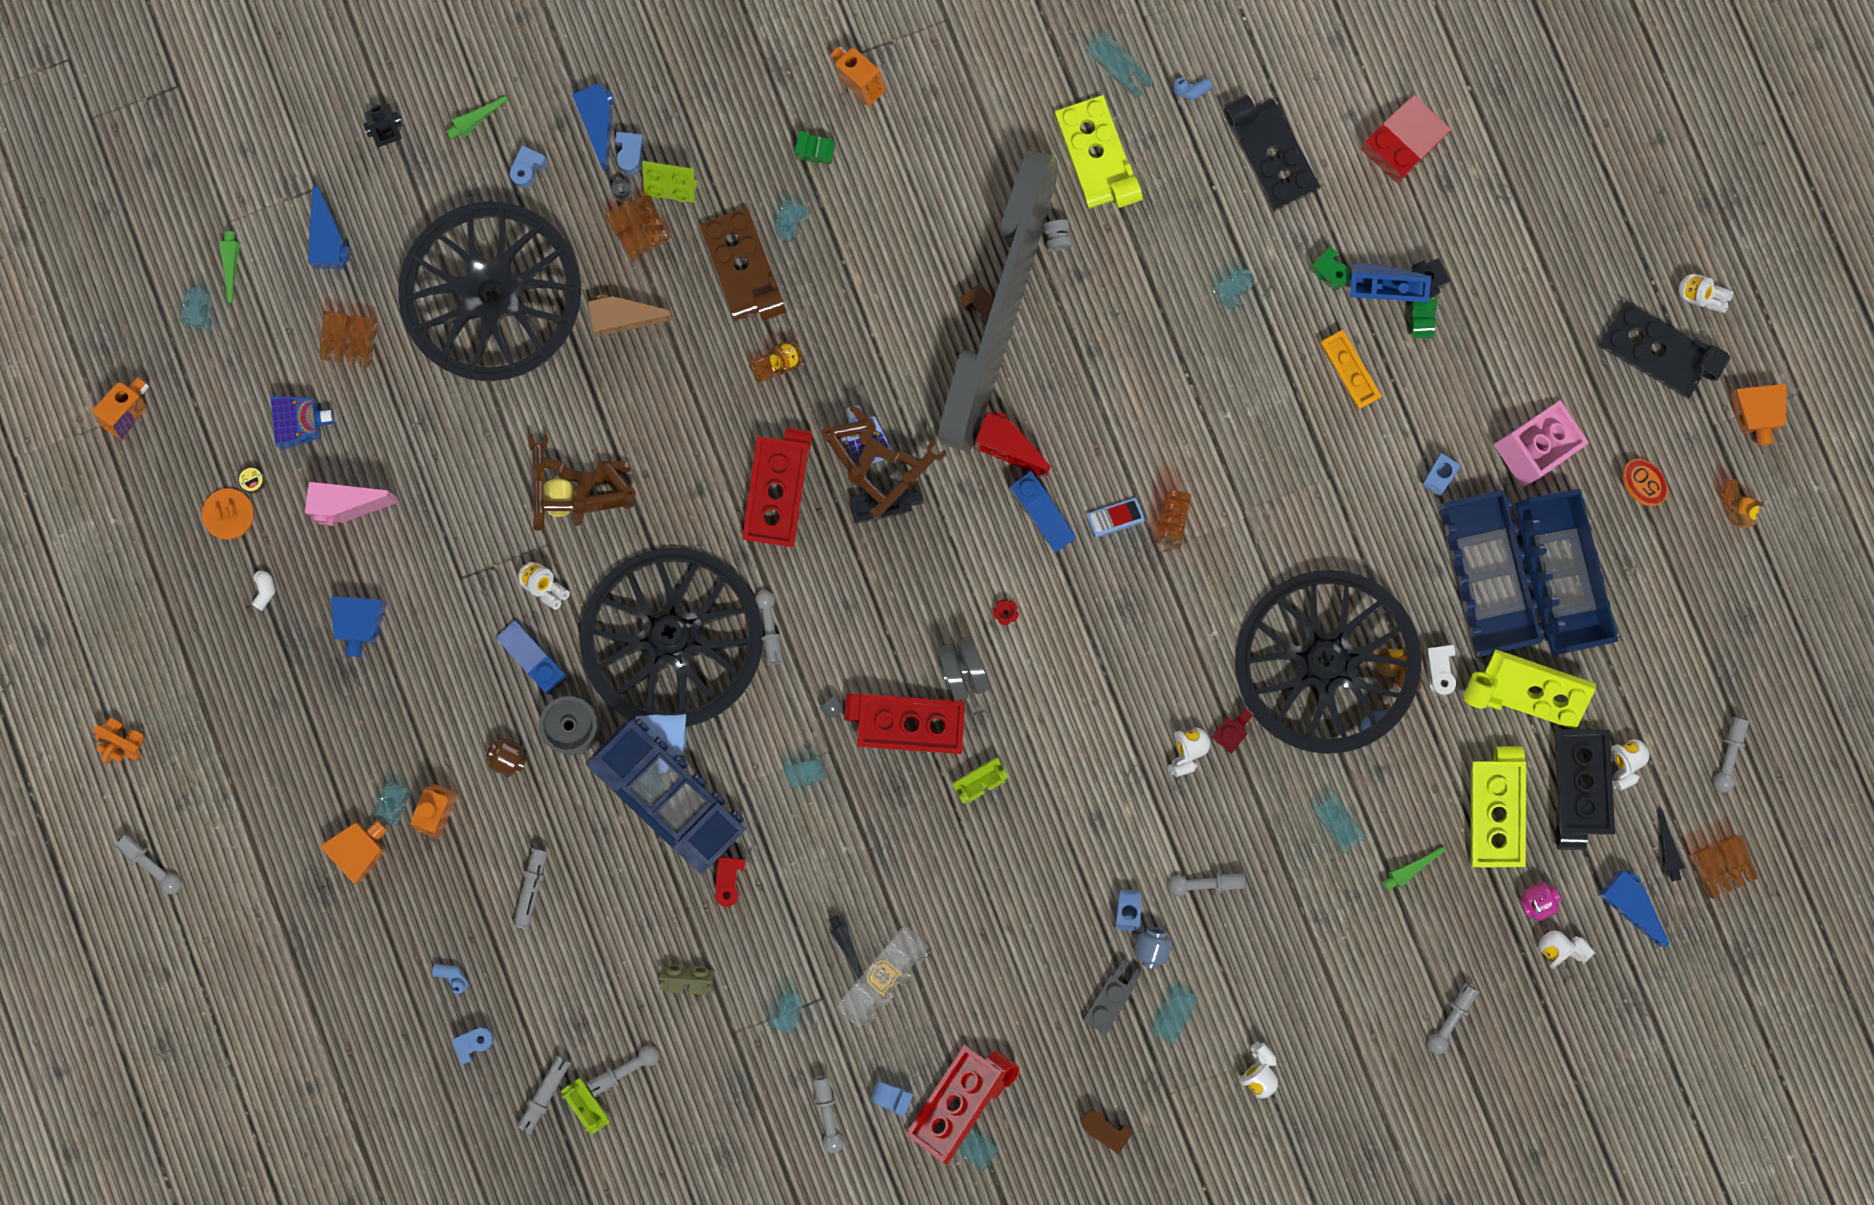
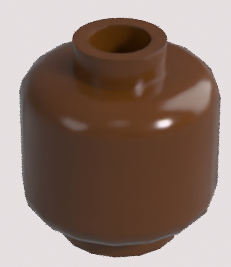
M501 738L497 742L493 741L491 743L485 761H488L490 770L510 777L516 770L522 771L527 757L522 756L523 747L520 744Z

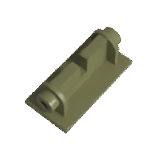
M679 965L662 966L659 976V988L667 993H684L685 984L689 985V994L707 995L708 993H713L715 970H708V968L702 966L694 968H682Z

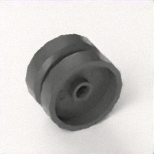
M971 636L957 641V648L960 654L958 658L949 644L936 648L946 687H949L955 702L968 698L969 692L965 681L969 680L976 694L990 690Z
M573 696L559 697L551 701L542 711L539 720L540 735L544 743L553 751L568 756L581 755L591 750L598 742L601 733V719L596 709L588 702ZM568 721L574 723V727L570 731H568L569 728L566 727V723Z

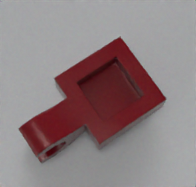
M1244 708L1234 721L1227 717L1211 738L1232 754L1248 733L1242 728L1254 714L1249 709Z

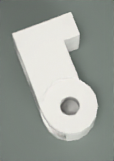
M1454 645L1424 649L1431 691L1441 696L1450 694L1456 687V680L1451 674L1449 657L1455 656Z

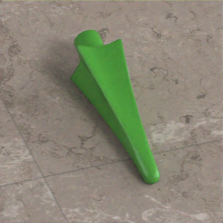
M503 96L482 108L452 119L453 126L446 130L447 135L451 140L458 135L464 139L486 117L507 102L508 97Z
M224 231V241L218 242L224 268L227 302L232 303L236 266L241 243L235 241L234 231Z
M1440 847L1410 864L1387 873L1389 878L1382 882L1383 886L1387 891L1394 887L1396 889L1402 888L1426 865L1444 853L1445 847Z

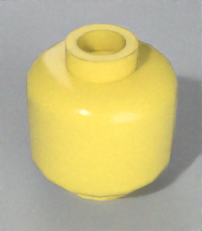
M554 476L544 483V501H571L573 499L575 485L572 482L559 476ZM547 511L551 516L555 517L569 514V511Z

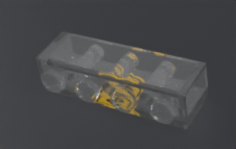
M903 925L836 1004L835 1008L858 1028H861L863 1024L868 1027L876 1018L877 1014L874 1011L879 1005L886 1006L895 995L892 992L898 983L902 986L912 975L909 972L911 967L915 963L920 965L929 953L926 951L929 947L928 944Z

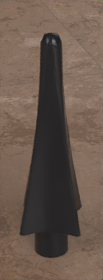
M1659 809L1657 813L1661 833L1663 873L1669 872L1671 882L1682 880L1679 870L1685 868L1671 836L1664 811Z
M838 915L833 916L829 919L832 926L830 933L847 957L860 983L864 984L866 979L857 960L847 923L842 924Z

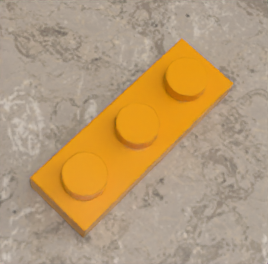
M1344 330L1319 343L1358 411L1382 397Z

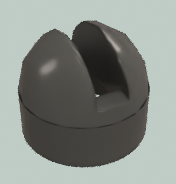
M625 179L614 180L611 185L612 197L620 202L628 200L632 195L630 183ZM619 186H623V193H619Z
M834 695L820 709L825 715L836 717L842 712L843 705L837 695Z

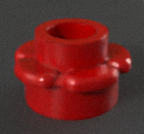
M1000 600L996 603V608L993 609V616L999 620L1000 624L1009 625L1010 622H1015L1018 618V606L1011 600ZM1004 610H1008L1007 615L1003 613Z

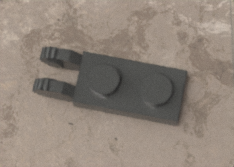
M1124 958L1113 975L1109 976L1083 1019L1085 1023L1105 1035L1132 993V987L1142 973V970L1137 967L1132 972L1126 985L1120 982L1118 978L1125 971L1128 961Z

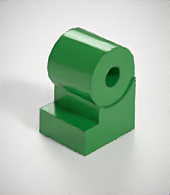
M799 131L795 157L802 161L829 165L833 160L836 143L828 138L816 137L808 132Z
M1330 246L1309 270L1328 287L1337 290L1348 283L1351 273L1346 265L1340 264L1333 259L1338 253Z
M1429 299V302L1411 301L1409 317L1411 338L1433 339L1437 299Z

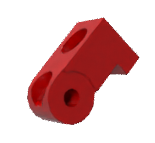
M718 858L715 898L721 906L730 907L739 900L740 892L737 888L738 870H746L747 859Z

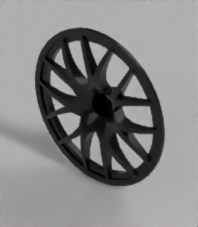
M492 201L477 202L445 213L434 220L417 237L409 249L402 266L398 288L399 306L403 322L411 339L419 350L437 366L456 376L470 380H508L522 376L541 366L565 343L577 320L580 308L581 278L576 259L567 241L549 221L539 214L515 204ZM500 218L497 254L487 264L480 258L477 249L474 220ZM506 219L532 228V230L507 249ZM465 222H468L469 254L453 241L443 236L451 229ZM537 233L542 235L554 248L555 251L530 269L520 274L511 273L510 265L515 256ZM439 239L466 262L468 275L454 277L433 267L423 259L429 249ZM559 256L565 272L566 285L533 279ZM420 266H423L446 282L415 292V283ZM534 288L567 291L566 304L562 316L520 304L518 297L524 290ZM495 290H497V294L500 296V299H494L493 302H491V299L488 297V294H493ZM443 293L458 294L463 298L458 308L420 323L415 299ZM524 315L559 321V325L547 342L541 346ZM504 316L515 317L528 333L537 349L533 354L515 363L501 336L499 324ZM481 318L483 328L472 364L469 365L448 356L455 339L470 319ZM455 321L444 350L441 351L426 335L424 329ZM491 334H493L502 354L509 363L508 365L496 367L478 366Z
M662 548L638 554L615 567L604 577L594 590L584 610L579 640L581 658L586 674L596 692L611 708L626 718L631 716L635 721L636 716H678L686 714L685 727H690L720 715L742 696L758 669L763 651V640L761 638L764 636L763 623L756 600L746 583L736 572L720 560L702 552L683 548ZM680 562L692 564L693 566L674 596L662 563ZM658 565L667 599V604L662 611L650 609L644 601L632 573L647 566ZM699 567L721 578L711 596L696 612L684 613L682 608L684 597ZM628 577L641 610L607 600L606 598L623 579ZM726 583L738 597L742 608L709 613ZM602 605H606L643 621L645 629L638 635H619L597 630L595 625ZM740 614L746 615L748 623L747 639L714 641L706 640L699 634L704 625ZM670 626L671 630L676 629V632L673 633L674 638L669 639L667 636H662L666 632V627ZM594 635L626 644L627 646L598 664ZM748 644L746 656L739 672L714 652V650L735 648ZM638 651L648 653V663L633 679L616 691L601 672L604 668ZM691 656H706L727 670L735 679L719 696H716L696 676L691 668ZM671 665L677 671L679 679V712L663 713L652 711L660 673L667 666ZM650 676L647 709L641 708L621 696V694L629 691ZM687 677L712 701L698 708L684 711Z
M1320 570L1303 573L1277 585L1256 604L1243 625L1236 651L1238 684L1244 701L1249 710L1254 714L1255 719L1263 728L1282 742L1312 753H1344L1357 750L1379 740L1391 731L1408 711L1417 692L1421 675L1422 656L1420 642L1413 622L1404 607L1381 585L1361 575L1346 571ZM1317 585L1344 586L1343 604L1339 624L1335 630L1327 634L1321 629L1319 623ZM1311 587V624L1283 599L1296 591ZM1349 587L1364 592L1377 601L1348 623ZM1279 603L1308 633L1307 644L1300 646L1290 644L1272 633L1261 622L1268 612ZM1381 605L1391 614L1398 625L1373 643L1360 648L1350 645V635ZM1258 628L1284 648L1286 652L1251 658L1252 644ZM1398 632H1401L1405 644L1406 662L1372 654L1373 651L1388 642ZM1325 652L1329 656L1334 657V660L1330 661V666L1325 667L1324 663H1319V659L1323 658V653ZM1277 660H1294L1301 666L1297 676L1274 686L1255 690L1250 664ZM1363 662H1378L1406 667L1400 693L1382 689L1365 682L1358 677L1355 668ZM1316 686L1320 697L1315 715L1306 734L1302 735L1282 725L1281 723L1303 690ZM1339 686L1351 689L1363 706L1372 726L1359 733L1347 736L1335 701V695ZM1293 688L1276 720L1265 708L1258 695ZM1361 689L1397 699L1388 712L1376 722ZM1328 704L1334 722L1342 737L1332 739L1310 737Z

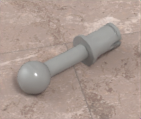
M761 590L755 595V600L762 613L765 636L761 639L765 647L767 665H773L774 661L775 664H780L783 662L780 647L782 637L775 633L771 609L775 604V597L772 592Z
M1737 717L1732 718L1728 738L1724 739V742L1729 744L1722 770L1713 779V785L1719 792H1729L1735 785L1732 771L1739 746L1745 747L1746 745L1743 743L1749 724L1748 720Z
M124 835L115 845V848L132 861L131 865L134 866L136 863H139L160 881V888L164 893L172 895L181 889L182 881L180 877L173 873L167 874L145 855L148 850L137 845L130 837Z
M1217 872V878L1192 880L1176 875L1170 879L1168 888L1175 896H1183L1188 890L1218 888L1219 893H1222V891L1246 889L1245 873L1221 875L1220 872Z
M1464 983L1454 1003L1450 1002L1449 1005L1453 1007L1451 1013L1440 1031L1432 1034L1427 1041L1428 1049L1432 1053L1439 1055L1447 1051L1449 1035L1462 1014L1469 1015L1468 1010L1480 993L1473 986Z
M647 1045L640 1049L636 1058L613 1071L609 1067L606 1068L607 1071L586 1082L593 1096L597 1097V1095L615 1085L618 1087L617 1080L643 1065L647 1067L654 1066L659 1060V1051L656 1047Z
M819 1076L813 1079L817 1101L815 1102V1107H821L826 1135L823 1138V1147L829 1153H837L843 1148L844 1140L836 1132L831 1105L836 1103V1099L832 1098L829 1076Z

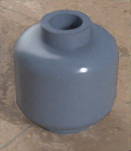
M1148 927L1146 931H1142L1138 935L1135 956L1142 961L1144 967L1156 969L1158 965L1167 963L1172 946V940L1167 936V931Z

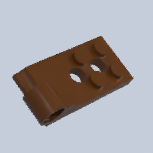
M748 207L699 224L734 321L757 313L760 314L762 321L787 313ZM730 234H736L739 236L740 241L738 245L730 247L725 243L726 237ZM738 258L748 260L749 264L745 270L739 271L735 269L734 262Z

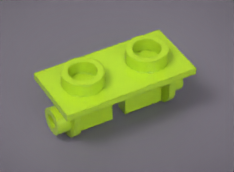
M998 757L956 780L952 785L962 803L969 802L970 804L972 803L971 801L985 794L983 789L987 787L990 791L1000 784L1006 783L1005 780L1009 776L1002 767Z
M581 1077L561 1090L562 1098L566 1099L586 1128L585 1132L588 1131L590 1136L611 1122Z

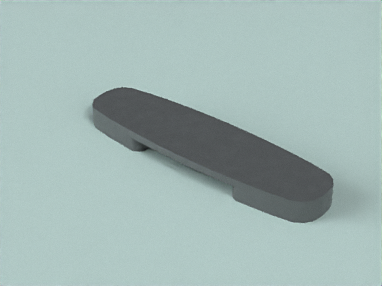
M1029 150L1023 158L1001 224V233L1008 247H1010V251L979 351L973 352L963 349L959 356L940 423L939 441L942 445L969 452L975 443L1015 323L1055 188L1058 162L1054 156Z

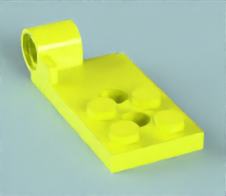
M1104 95L1055 111L1054 115L1088 209L1114 201L1117 209L1142 201L1143 197L1139 183L1133 174L1130 164L1127 162ZM1085 122L1093 124L1094 132L1084 134L1080 130L1081 124ZM1092 146H1099L1103 150V155L1099 158H1093L1088 150Z
M1495 649L1485 672L1478 671L1472 674L1463 694V699L1467 704L1475 708L1483 709L1489 706L1501 710L1503 705L1571 729H1577L1596 690V683ZM1532 686H1538L1542 688L1543 691L1538 694L1531 693L1528 689ZM1565 695L1568 699L1565 702H1557L1554 700V697Z
M1522 746L1495 747L1493 761H1472L1471 867H1526V761ZM1496 807H1503L1505 810V816L1500 821H1494L1491 816L1493 809ZM1497 833H1502L1505 837V842L1501 847H1494L1491 843L1493 835Z

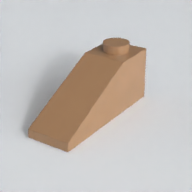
M607 294L595 296L593 301L588 302L593 330L597 337L673 321L670 310L614 296L609 297Z

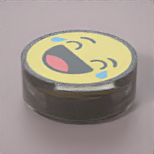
M246 467L238 475V484L247 493L255 494L265 487L266 477L260 469Z

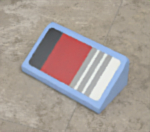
M1136 498L1086 514L1094 539L1145 522Z

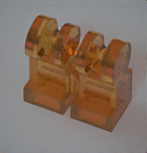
M648 195L641 196L631 203L624 204L605 214L609 225L617 239L620 240V244L631 263L640 259V256L663 245L672 237L667 229L654 233L664 226V222L661 218L650 221L658 215L656 208L642 211L652 203ZM649 222L646 226H644L641 229L638 226L640 224Z
M324 311L321 332L323 334L319 351L320 359L329 361L332 350L335 348L334 360L335 362L342 363L346 353V340H350L347 349V363L354 365L360 352V366L369 367L373 356L376 332L378 333L380 322L374 318Z
M1177 490L1165 492L1160 517L1164 518L1159 520L1155 539L1156 544L1181 548L1191 500L1190 493Z
M1732 834L1712 843L1713 846L1708 845L1687 854L1701 878L1706 893L1711 899L1720 896L1717 883L1725 893L1732 891L1730 879L1737 888L1744 886L1741 872L1748 882L1758 879L1756 869L1750 860V853L1742 835ZM1726 866L1729 877L1725 874L1723 868H1725Z

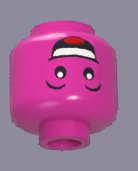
M1545 882L1524 890L1523 898L1520 899L1529 919L1533 917L1537 921L1558 913V902L1562 901L1556 887L1550 888Z

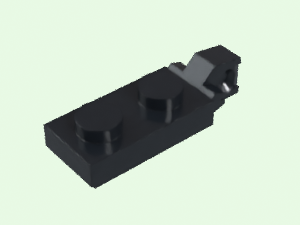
M892 489L883 490L881 492L887 495ZM906 489L881 515L880 519L911 512V506L924 503L922 491L908 493V489ZM869 494L849 498L855 524L875 520L869 514V510L878 504Z

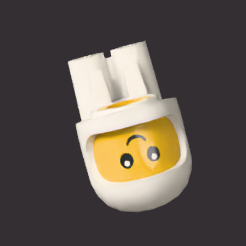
M1698 274L1685 276L1679 285V295L1685 302L1701 307L1705 306L1707 309L1722 313L1727 311V301H1730L1733 296V291L1714 286L1713 279Z
M526 563L519 570L518 582L521 587L535 596H540L541 601L554 610L561 606V599L566 600L570 595V592L560 584L553 583V573L539 563Z
M1193 728L1185 733L1181 731L1174 732L1180 756L1173 760L1172 764L1168 765L1170 775L1179 777L1194 772L1198 765L1193 760L1208 753L1210 739L1201 728Z
M1632 739L1623 745L1616 744L1611 747L1612 756L1618 767V770L1612 775L1613 789L1617 788L1619 791L1638 782L1640 776L1634 772L1645 766L1649 760V750L1646 745L1640 740Z
M1560 931L1546 933L1538 945L1539 951L1551 962L1550 967L1552 970L1569 956L1584 964L1595 954V951L1582 937L1575 936L1570 941Z
M1256 1042L1250 1047L1255 1064L1240 1077L1239 1082L1244 1086L1247 1085L1253 1092V1095L1261 1099L1271 1096L1278 1088V1078L1269 1067L1277 1063L1276 1056L1264 1043Z

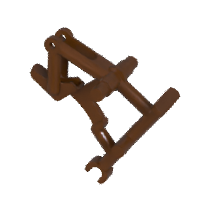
M851 407L849 410L855 415L858 422L835 427L826 426L822 430V435L848 471L849 481L853 485H860L878 502L874 508L872 507L869 510V514L878 521L894 501L907 488L909 489L913 486V482L934 460H942L946 456L947 451L944 449L940 454H934L932 449L937 444L935 440L928 444V453L921 460L904 450H898L897 452L889 450L872 437L876 431L875 423L859 408ZM861 434L860 443L865 449L857 464L839 438ZM876 455L891 463L902 461L913 467L909 472H905L902 475V479L887 495L882 493L867 478V472Z
M533 434L529 435L528 447L530 450H533L534 530L540 531L544 529L545 511H571L572 524L579 526L585 513L620 507L630 509L634 506L636 491L629 487L619 475L620 473L630 472V465L627 462L599 461L595 472L573 470L566 467V464L562 461L543 456V451L548 447L547 435H543V442L539 444L533 441ZM545 468L558 471L560 478L579 482L571 501H544ZM604 481L614 491L613 493L589 496L591 486H600Z

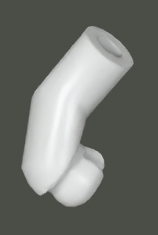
M261 570L254 574L253 579L257 584L259 593L251 604L263 611L275 594V586L272 576L268 572Z

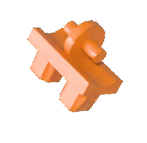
M109 718L102 727L96 725L93 733L96 734L95 740L102 743L97 747V751L103 754L101 761L105 764H109L113 759L120 763L124 756L137 762L141 757L139 749L144 742V736L131 729L125 739L119 737L118 734L123 729V725L113 718Z

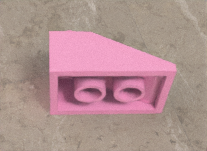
M1559 400L1493 445L1523 488L1541 478L1585 447L1589 442L1562 401Z
M309 482L305 514L312 517V521L318 522L319 525L334 526V522L344 523L396 504L398 498L388 490Z

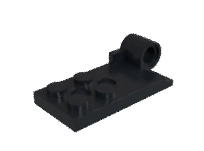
M1245 94L1223 105L1227 124L1274 212L1320 189L1321 186L1273 98L1255 107L1249 95ZM1271 148L1277 149L1281 154L1280 159L1270 160L1267 157V150ZM1281 171H1288L1292 175V181L1283 183L1280 181L1278 174Z
M1628 301L1623 304L1599 344V347L1687 399L1691 397L1702 377L1711 381H1718L1731 359V356L1721 348L1708 345L1699 339L1693 340ZM1631 330H1636L1641 334L1640 343L1630 341L1629 332ZM1658 343L1663 347L1664 353L1662 356L1658 357L1652 353V344Z
M1557 729L1555 731L1558 790L1557 825L1555 829L1557 850H1586L1588 835H1615L1610 730ZM1578 750H1585L1589 753L1590 761L1588 763H1582L1578 760ZM1579 776H1587L1591 780L1590 789L1580 787L1578 784Z

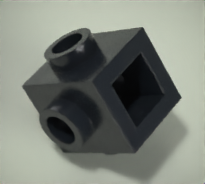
M390 103L376 105L365 112L367 122L363 123L368 137H373L377 148L402 139L400 126H403V122L399 112H393Z
M1439 258L1429 263L1423 260L1411 266V272L1431 276L1429 299L1440 294V289L1446 287L1450 282Z

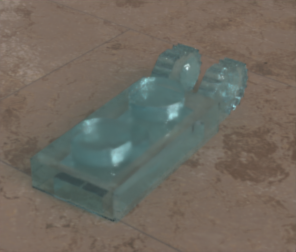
M1105 31L1086 47L1085 51L1121 86L1123 85L1133 97L1138 99L1142 95L1139 88L1129 80L1134 74L1144 86L1149 88L1153 84L1152 80L1140 68V65Z

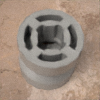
M1054 220L1043 224L1044 233L1048 236V241L1046 242L1047 251H1063L1073 246L1072 239L1068 236V230L1070 229L1068 220Z

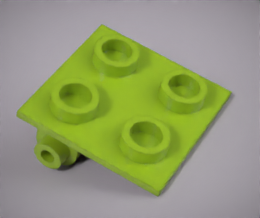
M647 161L642 162L644 195L695 203V190H697L698 180L695 179L694 169Z

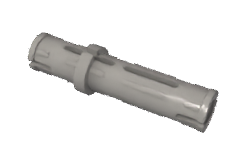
M532 848L527 871L523 873L525 880L512 926L522 929L530 928L529 925L540 882L544 881L545 875L542 874L549 853L541 849Z
M556 1055L535 1096L527 1102L528 1108L516 1127L522 1131L525 1128L526 1133L532 1134L542 1113L545 1114L547 1112L546 1106L567 1069L572 1064L566 1059L563 1061L562 1057Z

